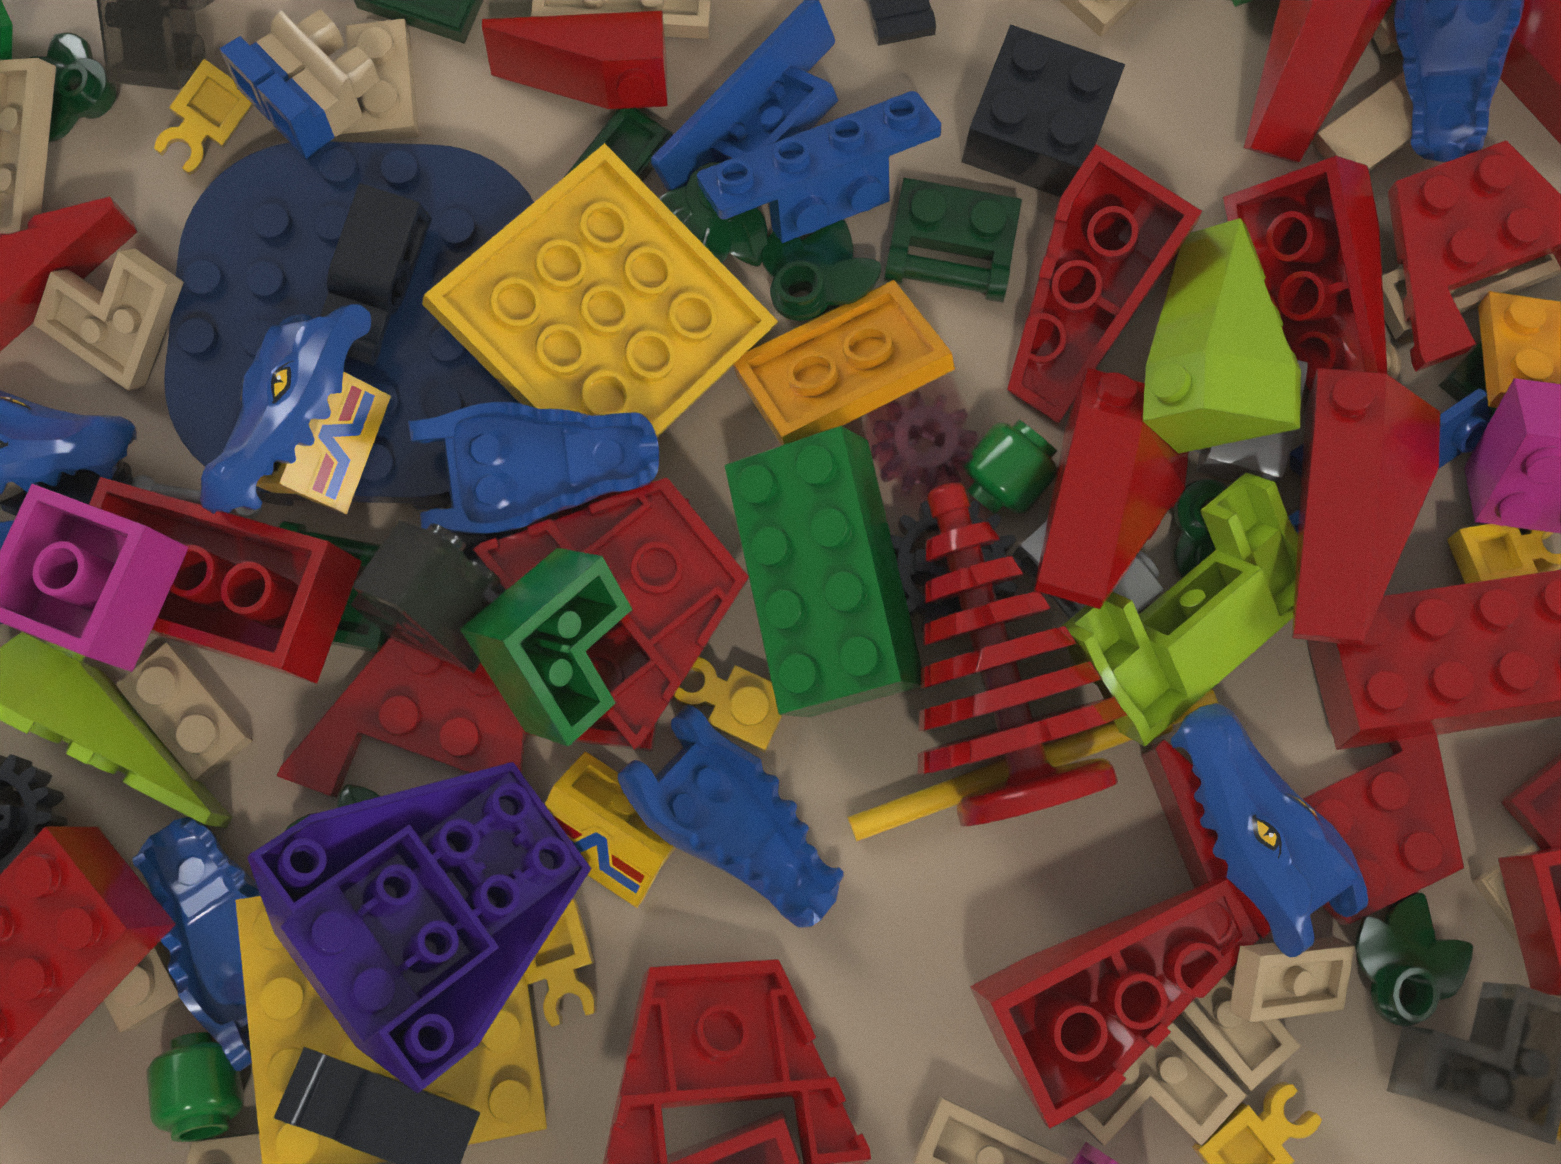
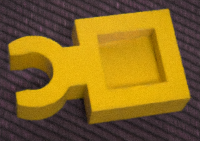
M203 59L169 107L171 112L183 120L179 127H170L161 132L156 139L154 149L163 156L172 143L183 142L191 148V156L185 162L182 169L188 175H192L203 163L204 150L202 145L207 138L224 148L254 105L237 89L232 78L206 59Z
M1485 524L1459 529L1447 539L1465 584L1548 572L1561 568V553L1555 554L1548 551L1542 540L1554 534L1553 532L1529 529L1521 535L1519 528Z
M698 657L691 670L699 672L704 676L705 683L703 687L693 693L679 687L673 697L683 706L692 705L698 708L708 705L713 707L714 709L708 722L714 729L766 753L783 715L778 713L772 682L736 665L728 680L725 681L717 677L711 663Z
M572 898L524 973L527 985L547 980L549 991L544 999L543 1010L546 1020L552 1027L563 1024L559 1003L561 998L567 993H573L581 999L586 1016L597 1012L596 995L587 983L579 980L576 970L595 962L578 904L574 898Z
M1281 1082L1274 1085L1266 1093L1263 1100V1112L1258 1116L1249 1105L1240 1103L1202 1146L1195 1143L1192 1148L1205 1164H1293L1295 1160L1282 1144L1290 1137L1305 1138L1310 1136L1318 1129L1322 1119L1317 1113L1307 1110L1296 1121L1289 1122L1284 1115V1105L1298 1090L1293 1084Z

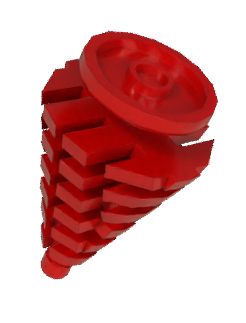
M950 482L936 486L928 493L927 502L932 518L937 520L941 534L926 540V562L947 559L950 573L926 582L925 603L931 604L958 597L962 611L926 623L923 627V647L969 635L974 651L922 667L921 689L981 672L986 691L919 710V732L993 712L997 728L918 753L917 775L933 773L966 763L970 764L1004 755L1008 768L1007 781L970 793L958 802L957 815L960 825L967 827L1043 810L1116 785L1118 779L1115 769L1107 759H1088L1054 767L1047 759L1043 743L1111 722L1126 716V712L1115 697H1110L1037 717L1032 716L1029 701L1101 680V677L1089 661L1026 680L1021 679L1016 662L1077 643L1066 626L1009 640L1005 624L1045 612L1051 608L1039 591L997 600L993 586L1017 579V577L1023 576V572L1012 556L986 562L982 548L1000 541V538L988 521L972 523L968 510L971 505L963 484Z

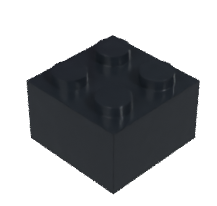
M1010 24L969 128L961 162L1061 197L1097 142L1125 64Z

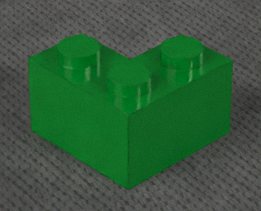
M556 548L460 630L523 730L569 747L616 704L585 651L633 609L603 556Z

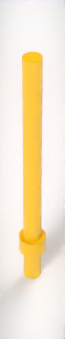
M1213 689L1192 705L1156 738L1173 732L1174 724L1182 722L1188 714L1199 707L1218 703ZM1113 720L1043 746L1049 763L1057 767L1115 747L1132 739L1120 733ZM1005 759L847 817L856 842L955 806L964 796L1007 781L1008 768Z

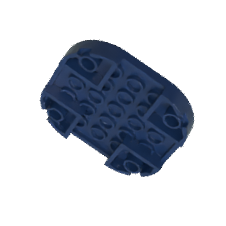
M330 141L306 159L291 143H283L264 148L237 161L214 179L200 195L186 220L180 239L176 277L184 283L170 319L164 377L168 412L180 439L190 453L205 467L221 455L242 407L240 397L244 375L251 367L268 329L272 325H279L284 319L292 315L307 314L312 318L320 317L328 295L327 278L330 264L358 184L362 183L420 202L432 218L403 302L398 311L391 315L377 362L374 366L345 358L344 372L391 396L352 502L412 504L416 510L444 508L445 504L451 502L443 441L427 444L411 443L408 421L434 418L481 403L519 402L422 305L423 297L432 287L533 204V199L512 174L494 161L466 149L445 145ZM256 486L257 495L262 502L293 506V500L311 501L298 494L271 493Z

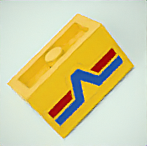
M343 371L342 393L330 394L327 399L331 410L330 417L327 419H311L308 424L315 439L314 444L311 446L296 445L294 449L296 455L295 462L285 464L275 461L273 463L272 475L262 476L256 486L271 493L298 494L335 512L347 514L391 396Z
M585 751L553 785L544 805L591 867L588 876L638 908L661 867L676 847L667 843L644 823L624 794L618 781V772Z

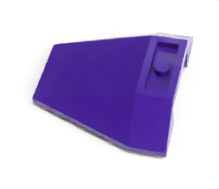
M514 762L311 814L250 853L247 857L274 934L353 1044L416 1093L425 1089L478 1046L591 870L589 864Z

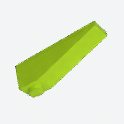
M1241 218L1191 232L1181 246L1146 362L1143 422L1178 453L1300 429L1301 369L1295 354L1288 346L1281 327L1284 325L1278 309L1271 301L1264 282L1266 278L1247 226Z
M21 632L0 647V720L26 734L32 732L54 743L60 744L63 740L69 744L66 748L67 755L114 775L119 771L125 774L122 780L125 784L202 824L227 828L232 819L229 812L203 783L194 781L113 681L105 672L83 661L84 655L25 632Z

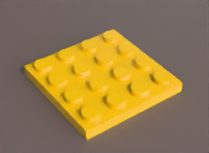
M605 143L425 293L422 305L520 404L538 409L570 410L587 415L636 412L642 414L650 421L657 438L778 323V320Z
M261 896L235 900L262 1164H376L386 1162L387 1160L356 1150L328 1137L273 1118L304 1047L389 1078L400 1080L353 1044L274 934ZM524 974L478 1046L423 1089L480 1112L468 1145L547 1129L529 991Z

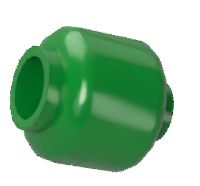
M1020 419L1013 426L1002 422L996 423L964 460L965 473L974 481L967 492L993 514H996L1002 506L1013 513H1025L1056 478L1058 468L1051 458L1057 450Z
M194 1032L175 1037L169 1042L170 1050L154 1058L147 1068L151 1121L159 1130L170 1132L171 1139L176 1142L198 1141L220 1135L229 1129V1120L237 1116L244 1106L241 1071H236L224 1054L222 1046L212 1041L210 1033Z

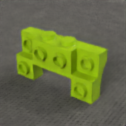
M1246 472L1200 511L1216 550L1139 615L1132 600L1112 592L1101 609L1086 605L1062 625L1066 626L1077 643L1067 647L1075 665L1089 661L1092 663L1101 677V680L1092 683L1098 686L1104 699L1115 697L1127 714L1114 720L1119 732L1143 746L1148 745L1293 619L1298 534L1286 513L1274 481Z

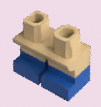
M321 9L297 24L281 10L272 20L271 33L249 45L239 36L219 48L237 89L269 121H272L273 126L306 159L363 117L357 98L379 82L373 61L358 45L353 46L333 61L328 57L343 47L344 42L334 22Z

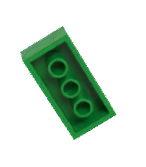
M838 426L724 465L779 715L809 718L921 687L922 665L868 440L843 426Z

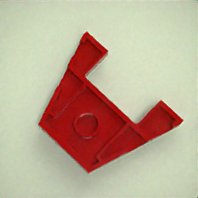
M1507 140L1397 180L1387 192L1397 264H1403L1407 295L1403 298L1405 321H1411L1414 346L1410 349V356L1415 372L1465 354L1476 345L1449 291L1548 254L1555 256L1561 268V194Z
M667 477L651 482L643 487L588 505L589 508L553 521L547 519L528 526L527 530L508 537L485 541L473 549L505 591L556 548L603 556L633 609L619 623L649 658L645 665L610 692L616 704L605 713L634 751L644 743L749 578Z
M408 616L380 648V652L378 651L281 765L277 777L337 798L363 736L371 737L467 773L514 762L523 774L524 743H526L527 735L522 732V726L466 638L460 634Z
M1437 734L1388 742L1393 751L1391 756L1302 798L1334 826L1351 848L1367 888L1368 904L1366 908L1351 917H1344L1335 912L1329 901L1322 906L1340 925H1349L1464 869Z
M779 959L648 968L642 979L603 1164H668L662 1109L785 1097H792L794 1099L803 1164H864L871 1160L870 1148L863 1133L857 1135L842 1104L847 1100L836 1077H829L813 1044L816 1036Z

